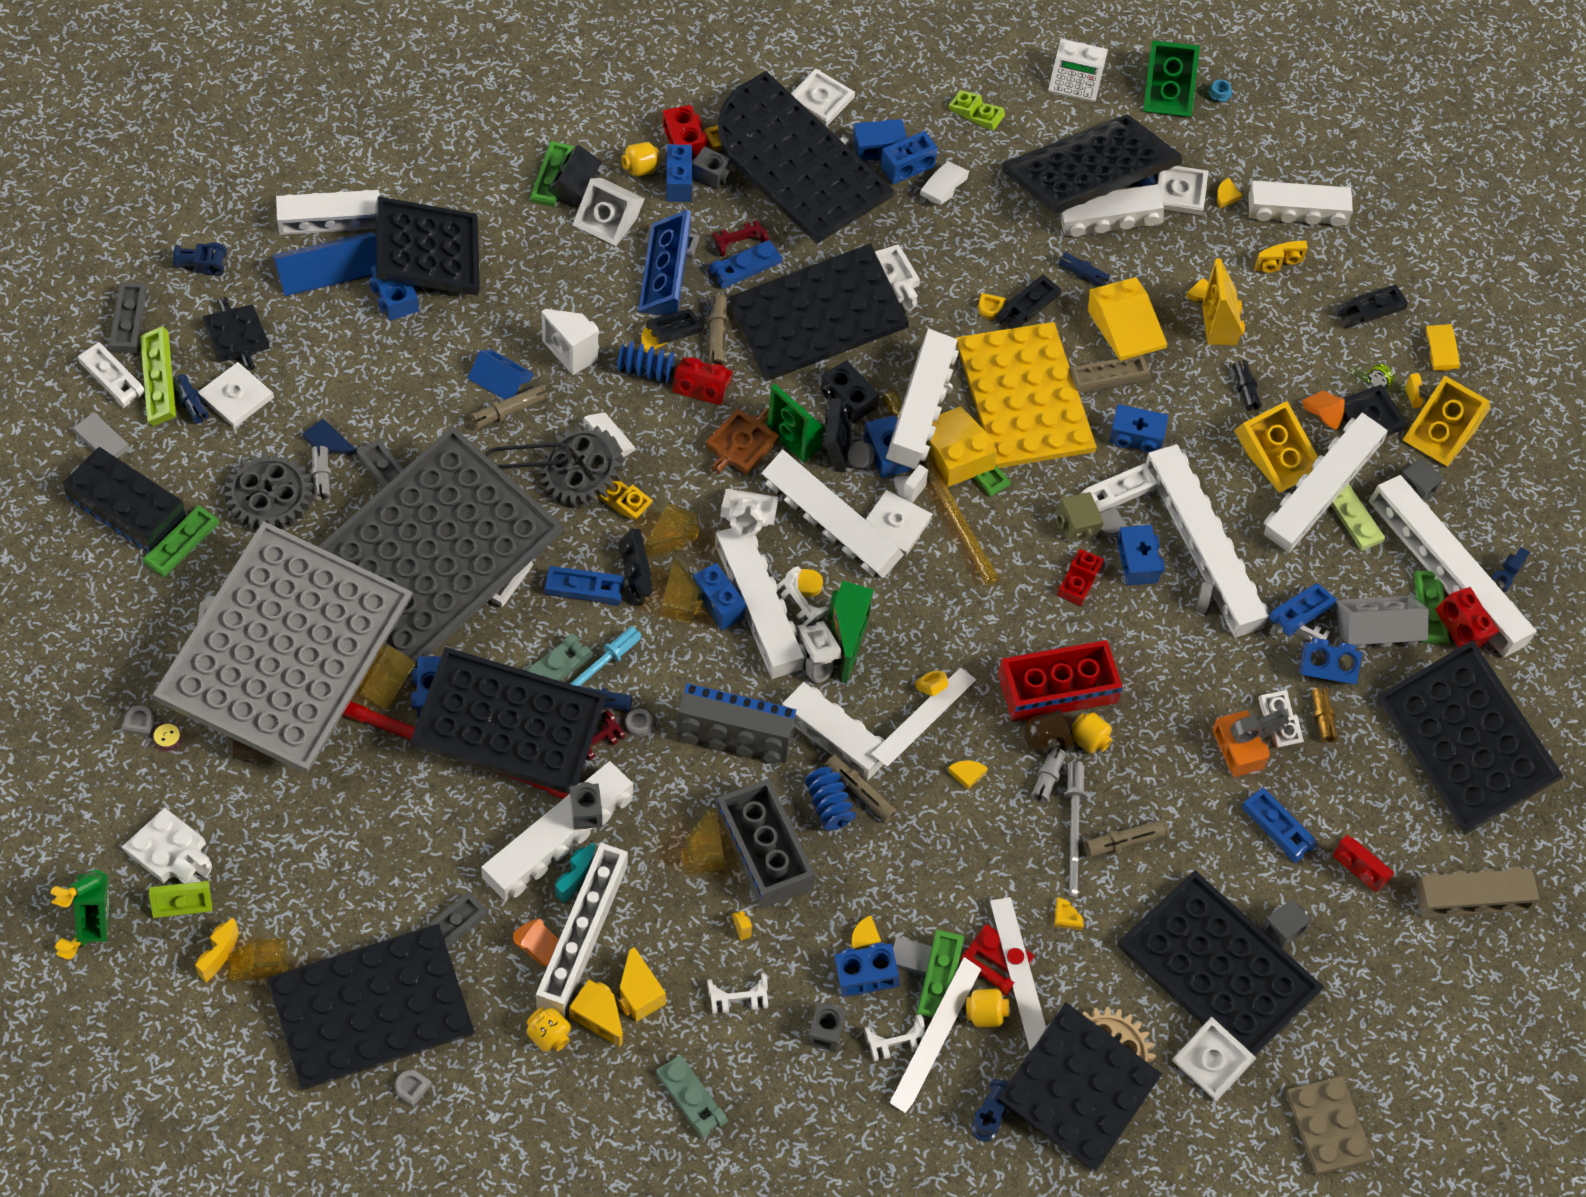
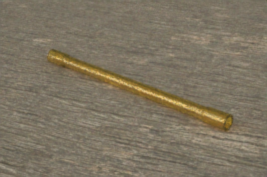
M891 390L882 396V400L890 415L896 416L898 420L902 402L897 393ZM928 453L925 461L920 460L919 464L928 469L927 478L971 555L986 586L997 583L1000 579L990 559L986 557Z

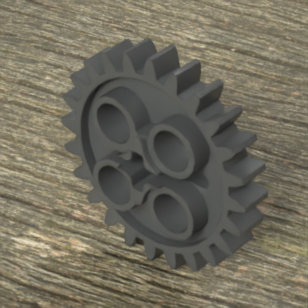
M586 424L584 430L581 431L579 426L576 425L573 433L565 429L566 436L561 437L557 434L556 438L558 442L569 446L570 450L577 455L595 480L590 481L570 455L565 462L557 465L542 466L543 469L538 471L541 477H543L540 481L546 487L547 493L549 495L552 494L555 501L561 500L565 506L571 502L575 508L578 507L580 501L583 502L585 507H588L590 499H593L597 504L599 495L607 498L606 490L616 489L612 483L613 481H621L618 472L625 470L621 464L625 461L621 454L623 450L614 436L611 437L607 430L602 432L599 426H596L592 431L589 424ZM561 446L551 447L550 451L542 452L547 459L540 460L539 462L560 460L565 456L566 449ZM600 464H603V466H602L601 468L596 469L597 466H599ZM581 480H582V482H581L580 484H578V485L575 486V484H576L578 481H581Z
M263 453L260 460L253 455L252 463L242 460L244 468L234 467L235 475H228L229 483H225L226 493H224L228 511H231L233 519L239 518L241 526L248 523L249 529L252 531L256 526L260 527L262 522L265 521L275 527L279 525L283 530H286L285 523L289 522L292 525H296L295 517L303 519V510H310L309 502L313 501V484L311 483L310 474H306L305 466H298V460L295 459L289 463L288 455H285L280 460L277 453H274L272 458H268L267 454Z

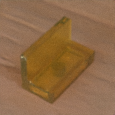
M384 643L356 692L380 707L387 709L415 666V661Z

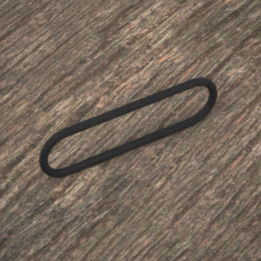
M560 442L502 446L488 450L485 455L488 457L491 453L502 450L558 446L566 449L565 456L557 461L497 465L500 469L546 466L565 462L570 455V448L567 444Z

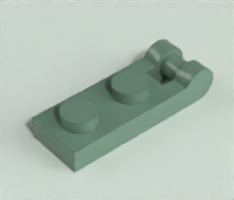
M572 633L564 639L563 643L526 671L561 681L591 658L593 652L587 646L583 647L579 643L580 639ZM572 650L576 655L570 659L566 654Z
M682 1055L656 1070V1075L702 1139L709 1135L710 1130L717 1125L721 1127L728 1123L724 1112L716 1105ZM707 1110L710 1116L703 1120L699 1115Z

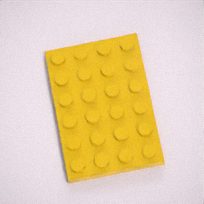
M1055 322L956 337L958 339L956 346L982 428L986 431L997 450L996 465L998 468L1096 452L1097 446L1079 393L1069 372L1070 367Z

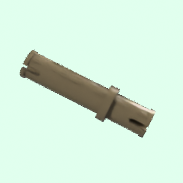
M719 294L716 295V301L715 296L711 297V314L708 316V324L710 325L709 364L713 365L721 362V365L725 366V330L728 325V316L726 317L727 298Z
M539 384L504 401L492 402L490 407L471 413L470 417L472 421L482 417V420L473 423L476 429H480L496 420L501 422L505 420L506 416L547 400L548 393H542L537 396V393L546 390L543 384Z
M834 754L826 762L824 767L832 768L831 773H840V781L844 783V789L851 790L884 823H887L896 815L898 810L891 806L861 778V773L857 769L853 770L837 754ZM843 771H844L850 778H852V779L858 784V786H856L850 779H848V778L843 774ZM864 791H866L875 801H877V802L879 803V806H878L877 804H875V803L864 793Z
M1160 819L1156 822L1119 832L1115 830L1109 831L1105 836L1085 840V852L1090 858L1110 851L1117 853L1121 851V848L1169 836V827L1165 819Z

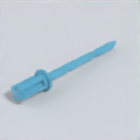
M631 626L611 644L606 643L604 645L606 653L570 684L581 686L612 658L619 662L621 656L641 639V633L634 626Z

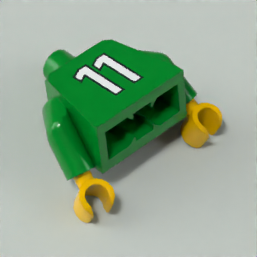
M91 870L88 873L79 874L77 881L70 884L69 889L59 886L53 887L51 894L57 897L51 901L52 904L66 908L70 906L74 897L76 934L73 935L72 942L61 938L56 943L55 949L58 950L56 955L70 960L76 954L78 946L83 947L89 942H107L110 913L108 875L100 870Z

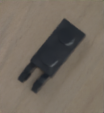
M1042 274L1011 299L995 319L1001 324L1014 313L1017 317L1009 323L1007 329L1021 327L1024 322L1027 323L1060 296L1061 288Z
M1395 284L1352 298L1351 301L1337 306L1334 313L1337 317L1351 313L1353 310L1356 314L1345 318L1342 322L1343 327L1347 329L1361 322L1363 324L1405 310L1408 302Z
M631 528L620 540L619 552L622 554L624 574L627 577L630 588L627 591V595L634 606H640L645 602V597L652 594L653 585L641 529Z

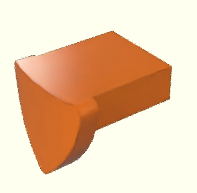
M1323 390L1302 400L1305 410L1317 415L1325 425L1335 430L1338 429L1344 413L1343 398Z
M538 918L527 922L515 930L513 940L519 948L530 955L538 964L547 966L559 939Z

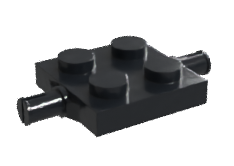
M221 297L217 300L221 312L203 316V324L218 362L231 359L241 360L244 368L248 371L249 367L250 370H254L255 364L251 357L258 352L269 349L268 339L254 305L232 309L228 298L223 297L222 300Z

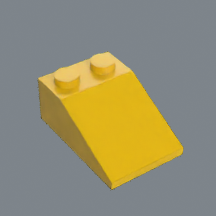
M1216 258L1202 302L1207 345H1237L1240 336H1243L1245 331L1244 321H1240L1242 302L1237 298L1236 288L1221 258Z
M1136 277L1090 289L1088 312L1120 361L1167 348L1166 339L1148 294Z
M1444 375L1402 441L1448 467L1491 409L1490 401Z
M1288 401L1244 422L1234 430L1248 456L1279 493L1295 486L1304 474L1309 475L1313 471L1312 465L1318 456Z
M961 406L940 414L937 422H932V426L936 427L931 441H927L926 445L930 446L928 453L947 487L995 469L996 448L986 431Z

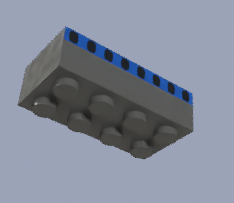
M687 683L678 711L677 738H681L682 741L688 744H697V742L706 744L717 751H723L724 749L735 751L742 757H761L771 764L786 763L794 734L797 709Z
M770 779L716 798L715 813L760 909L813 890L815 873Z

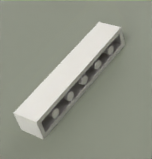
M928 328L919 350L886 459L916 469L920 460L925 461L930 446L926 445V442L931 441L936 428L932 426V422H937L942 407L937 405L938 402L942 403L945 398L947 388L943 386L944 383H949L953 369H950L949 366L954 365L959 351L955 350L958 339Z
M1361 413L1356 420L1354 418L1349 420L1343 429L1345 433L1342 437L1336 436L1328 446L1330 451L1325 457L1320 455L1312 465L1313 471L1309 475L1304 474L1296 484V491L1293 494L1287 493L1280 503L1282 507L1277 513L1272 511L1264 521V525H1266L1264 536L1288 553L1299 543L1384 442L1388 430L1364 413Z
M783 449L762 472L767 479L765 484L776 494L779 491L783 492L787 496L784 499L787 504L794 510L800 507L806 513L803 517L814 527L819 523L825 529L822 534L833 543L837 540L844 545L841 550L852 560L856 556L864 563L861 567L872 577L876 573L881 578L886 576L904 555L897 546Z
M732 528L716 532V549L730 582L746 603L745 617L771 679L803 670V663L807 658L805 648L802 643L798 644L796 640L797 632L793 621H788L786 604L782 598L779 599L777 596L776 581L773 576L769 577L768 564L764 554H759L756 535L747 537V534L742 533L739 536Z
M611 761L585 781L591 784L599 783L602 825L611 818L614 810L618 807L621 809L626 807L633 798V783ZM569 794L481 867L482 878L505 901L511 896L514 898L518 897L525 890L526 884L530 880L541 878L546 873L548 865L554 860L557 862L561 861L568 854L569 848L576 842L580 844L589 837L590 830L593 828L573 829ZM585 801L580 803V805L588 807L592 803Z
M600 843L536 993L537 1009L541 1007L545 1009L555 1008L565 1017L627 869V851Z

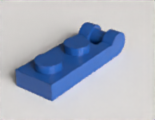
M768 240L723 261H714L708 269L713 276L718 278V284L724 289L782 263V256L771 241Z
M549 566L545 594L605 602L607 605L619 606L622 598L620 590L623 589L625 580L622 576ZM608 586L609 590H603L601 587Z
M1316 583L1274 609L1268 619L1275 625L1279 624L1283 628L1282 631L1290 637L1297 629L1334 607L1337 599Z
M1264 787L1243 803L1241 808L1285 851L1286 855L1294 863L1301 860L1306 851L1310 852L1317 847L1315 838ZM1294 836L1299 840L1297 845L1291 840Z

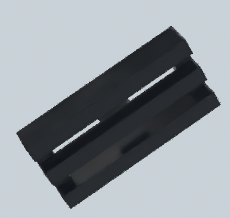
M691 309L650 319L646 323V328L652 330L651 335L653 337L657 336L656 342L658 345L695 335L703 329L702 324Z

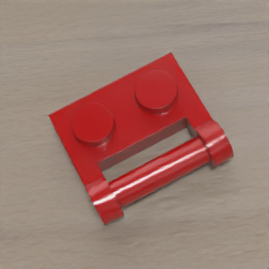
M986 924L968 950L961 956L958 965L960 966L963 958L968 959L981 968L978 975L1000 988L1001 993L1007 997L1015 983L1011 980L1010 976L1006 979L974 958L978 954L1009 974L999 933ZM1012 948L1007 953V960L1013 965L1021 964L1024 960V953L1019 948ZM1025 949L1030 965L1035 955Z

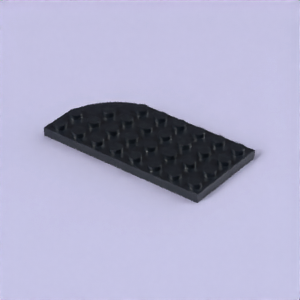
M767 71L737 87L723 103L718 118V138L725 156L730 158V162L816 244L893 197L894 189Z

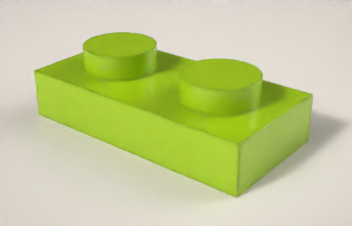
M209 881L149 887L153 918L212 912Z

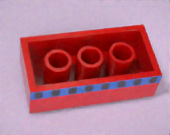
M1108 640L1002 658L998 671V678L1012 722L1028 720L1033 716L1055 710H1061L1062 713L1116 704L1123 689Z

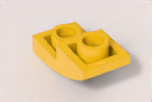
M1287 242L1263 250L1258 255L1255 271L1273 273L1280 271L1282 263L1289 265L1303 263L1308 249L1307 242Z
M1452 324L1426 326V337L1430 347V360L1433 370L1448 371L1450 369H1459V355Z
M613 481L612 484L616 489H607V498L602 495L598 496V499L618 513L633 520H637L653 503L651 498L633 484L628 487L621 481Z
M233 918L227 923H221L214 929L210 936L213 949L201 954L195 964L198 976L205 983L223 966L235 946L239 930Z

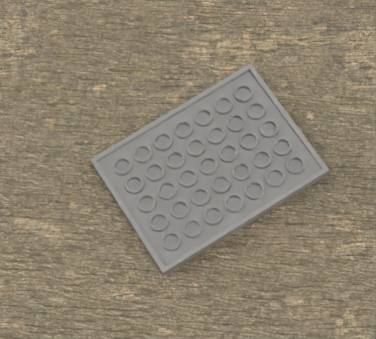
M263 521L153 693V701L308 774L412 598V591Z

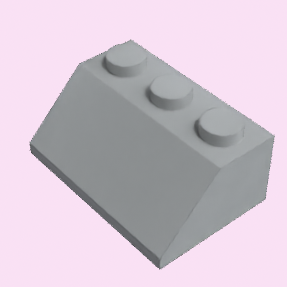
M1411 595L1337 600L1334 605L1341 639L1345 643L1356 645V648H1364L1366 644L1388 647L1394 642L1416 645L1418 641L1428 640L1429 609Z

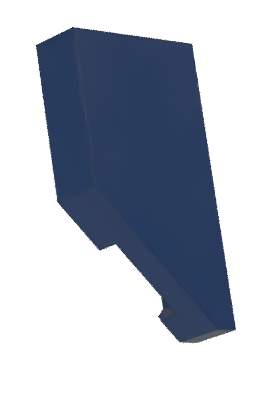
M321 419L302 433L303 438L312 447L317 446L319 453L320 446L328 448V455H332V453L354 455L356 453L355 448L324 419Z

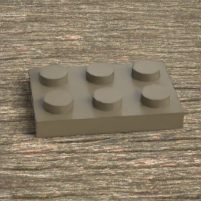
M1343 1076L1287 1089L1286 1096L1316 1176L1371 1163L1374 1160Z

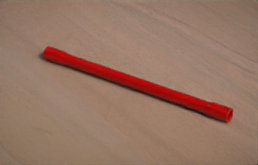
M350 701L342 716L360 723H367L411 740L416 728ZM504 775L547 791L549 794L561 799L569 795L565 792Z

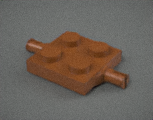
M737 408L706 441L705 448L719 457L711 465V470L713 472L716 471L715 474H720L727 465H730L748 475L779 442L780 436L766 425L769 408H765L758 417L748 415Z

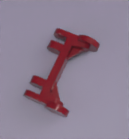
M754 220L753 227L747 222L743 224L744 229L728 234L727 230L724 229L720 231L721 236L714 232L712 237L720 256L723 257L726 255V248L732 243L748 238H757L763 242L768 241L767 231L762 229L758 220Z
M609 710L603 712L605 723L602 732L593 737L587 756L590 761L595 758L591 748L604 739H607L612 746L618 743L617 738L613 734L614 732L621 740L626 737L623 730L617 724L614 715Z

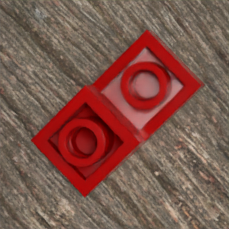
M1079 549L1065 579L1059 587L1057 596L1082 606L1104 559Z

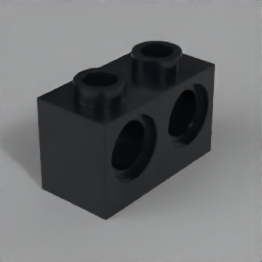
M848 360L822 375L821 392L827 400L841 399L847 417L852 423L878 408L879 393Z

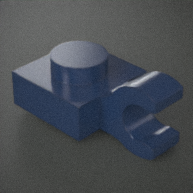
M1520 547L1516 555L1509 554L1502 565L1506 570L1496 571L1491 578L1494 582L1500 580L1504 583L1503 593L1509 590L1513 579L1530 554L1529 551Z

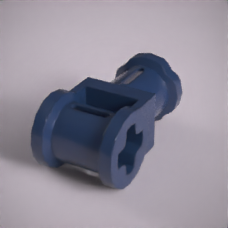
M216 242L207 244L197 243L196 249L181 248L180 245H176L173 252L174 268H179L180 266L194 267L195 273L221 276L224 272L223 259L227 256L228 250L224 245Z
M993 1079L991 1081L990 1093L982 1107L975 1113L971 1130L974 1137L979 1141L989 1142L997 1136L1006 1106L996 1099L1008 1082L1001 1079ZM985 1121L990 1122L988 1127L982 1124H984Z

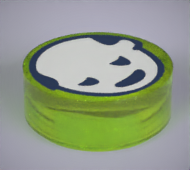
M1376 364L1367 373L1368 381L1372 385L1378 386L1382 384L1385 390L1394 382V375L1386 365Z

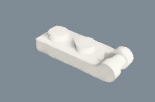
M100 342L78 356L80 364L116 399L122 408L131 404L130 400L136 396L140 398L145 394L143 386ZM127 385L129 389L123 392L121 388Z
M1144 463L1083 490L1081 494L1091 492L1096 506L1101 513L1157 489L1158 482ZM1102 494L1105 499L1099 500L1097 496Z
M824 621L815 622L813 626L806 627L805 624L796 626L799 642L802 641L814 663L827 664L834 659L841 658L840 647Z

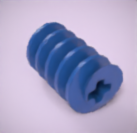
M631 341L627 347L623 344L620 349L617 370L621 372L626 367L628 374H633L636 370L638 377H642L646 372L647 379L651 380L656 375L658 382H662L666 377V382L668 383L674 366V352L671 351L666 358L662 348L655 355L654 346H651L648 352H645L643 343H641L638 349H635L634 341Z
M830 767L816 769L805 778V784L809 787V794L813 797V805L816 806V813L820 816V823L826 831L842 828L856 818L855 812L850 811L852 808L851 802H845L849 798L848 793L841 792L845 786L844 783L838 782L841 779L840 773H831L832 768Z

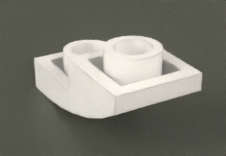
M948 161L927 181L920 195L932 203L941 205L953 197L955 188L967 180L969 171Z
M1287 690L1259 696L1258 699L1264 716L1278 711V704L1280 703L1283 704L1288 714L1289 723L1287 725L1284 724L1285 729L1271 734L1276 748L1304 742L1297 715L1293 716Z

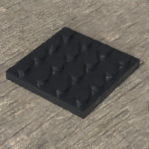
M377 197L375 203L376 279L478 295L480 278L477 214Z
M1065 1002L996 1100L1091 1171L1096 1172L1163 1073Z

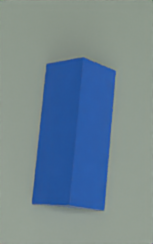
M688 209L651 224L638 309L640 313L665 316L679 312L691 231V211Z
M368 232L272 255L284 295L289 296L372 276L371 267L376 266V234Z

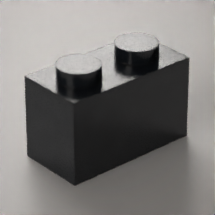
M577 144L566 155L548 191L568 206L574 207L579 201L582 202L590 179L599 177L600 172L598 169L602 161Z

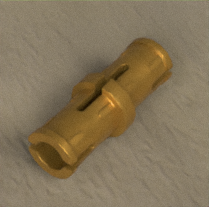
M1321 687L1314 688L1310 693L1315 709L1313 718L1318 723L1320 741L1326 743V738H1328L1329 742H1336L1338 740L1334 722L1336 714L1335 710L1331 708L1328 688L1323 687V693H1321Z

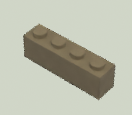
M1511 867L1503 871L1483 869L1474 873H1467L1461 870L1446 875L1432 872L1421 876L1415 886L1422 918L1532 911L1540 900L1532 869H1521V867Z

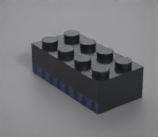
M100 446L63 482L66 497L69 501L148 553L186 517L182 500Z

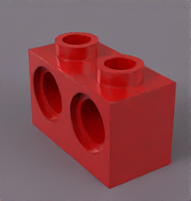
M692 105L663 110L662 126L669 144L692 145V159H695L704 146L708 147L707 135L705 132H701L700 129L701 120L699 114L694 113Z
M1471 587L1451 593L1435 608L1458 648L1471 640L1480 648L1499 632Z

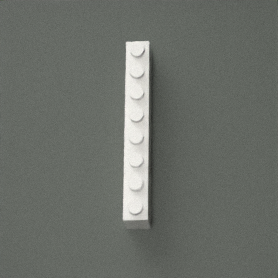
M1177 444L1150 452L1145 465L1158 482L1157 490L1205 582L1212 584V595L1233 636L1236 638L1264 629L1269 617L1268 608L1265 603L1260 601L1255 583L1249 580L1243 561L1238 559L1235 554L1233 542L1229 537H1226L1220 518L1215 516L1211 508L1209 497L1204 495L1200 488L1198 476L1193 474L1189 467L1186 454L1181 452Z
M1399 475L1378 485L1368 502L1424 567L1436 575L1434 578L1436 580L1439 578L1444 590L1449 595L1467 587L1472 588L1499 631L1489 640L1499 654L1505 658L1525 647L1537 632L1536 629L1405 479Z

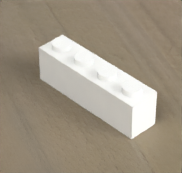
M1253 181L1248 194L1249 218L1260 221L1281 220L1285 223L1295 221L1307 222L1311 225L1324 223L1342 226L1348 225L1353 212L1351 187Z
M1159 184L1115 190L1105 196L1092 199L1085 204L1067 209L1065 212L1060 213L1064 236L1079 237L1085 234L1105 233L1119 229L1127 230L1133 227L1153 226L1163 223L1164 205Z
M379 190L276 196L279 235L376 229L375 203L379 196Z
M803 682L782 703V706L797 709L794 727L832 756L837 754L853 770L857 769L861 773L860 777L866 782L883 765L882 762L871 754L885 740L879 736H874L866 730L862 722L857 719L853 720L845 714L838 704L831 703L824 698L817 688L810 687Z

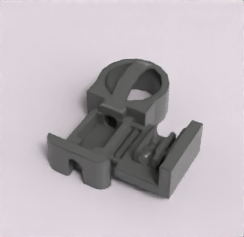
M1278 704V711L1264 717H1256L1254 714L1236 721L1230 727L1236 743H1246L1259 736L1264 738L1285 729L1284 724L1287 725L1289 719L1283 704Z

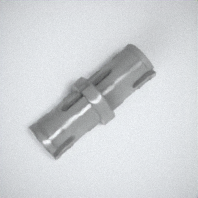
M316 446L311 449L312 469L310 470V476L313 479V498L316 501L321 500L322 491L324 500H329L331 498L329 479L332 474L331 469L328 468V448L320 446L319 456Z
M1056 747L1049 749L1044 766L1039 768L1037 774L1039 778L1031 793V798L1037 801L1040 792H1043L1040 802L1044 804L1049 800L1053 785L1059 780V770L1066 758V753L1061 749L1057 758H1055Z

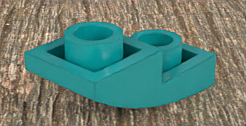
M593 842L586 848L581 847L573 853L570 859L571 873H564L556 881L555 896L562 904L584 883L596 854V846Z

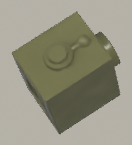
M1091 492L1061 498L1055 511L1057 524L1060 529H1063L1068 543L1098 536L1104 524Z

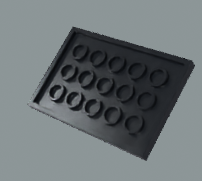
M1126 114L1004 162L1002 165L1005 174L1052 213L1057 214L1077 205L1085 204L1097 197L1105 196L1122 187H1127L1142 179H1147L1159 172L1170 170L1172 167L1182 164V155L1130 115Z
M871 243L729 297V302L765 381L781 377L909 328L908 319Z
M1473 640L1377 696L1465 835L1563 778V774Z
M445 647L411 738L410 746L570 794V786H576L579 783L607 695Z
M1196 870L1117 943L1119 949L1202 1026L1212 1017L1255 1057L1324 989V986Z
M439 924L267 977L301 1091L475 1035Z

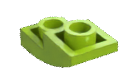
M962 90L957 93L949 104V110L992 131L995 130L1005 116L1004 108L983 103L981 95Z

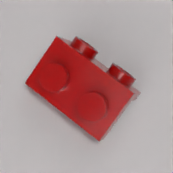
M684 357L676 368L672 392L721 405L725 390L731 382L733 371L720 364L710 365L703 363L698 358Z
M1348 835L1339 842L1333 854L1337 861L1375 893L1394 875V872Z

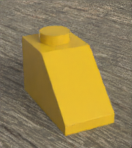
M633 947L628 953L620 985L621 999L618 1002L625 1015L631 1014L637 1022L666 1005V992L638 951Z
M588 980L570 1005L569 1018L620 1047L623 1043V1032L614 994L605 984L601 982L596 984Z

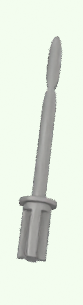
M1080 761L1068 763L1067 791L1064 793L1066 799H1071L1069 896L1073 897L1078 896L1079 802L1087 798V794L1084 791V765Z

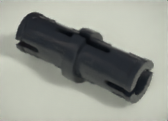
M1242 360L1243 367L1241 362L1237 361L1232 366L1238 381L1237 390L1242 394L1247 411L1252 410L1251 405H1253L1254 410H1258L1262 407V403L1257 393V381L1252 377L1248 361Z

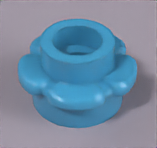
M1216 80L1209 87V96L1213 100L1225 102L1232 96L1231 85L1226 80Z

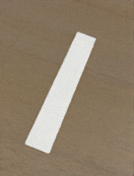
M960 667L948 679L949 685L946 689L934 697L930 696L871 755L884 765L889 766L976 679Z
M1011 897L991 900L990 903L1010 978L1015 982L1013 989L1028 1046L1031 1050L1046 1029L1045 1021ZM1019 948L1023 951L1024 960L1021 964L1013 965L1007 960V953L1010 949Z
M963 958L890 1101L892 1105L906 1113L916 1099L981 971V968L966 958Z

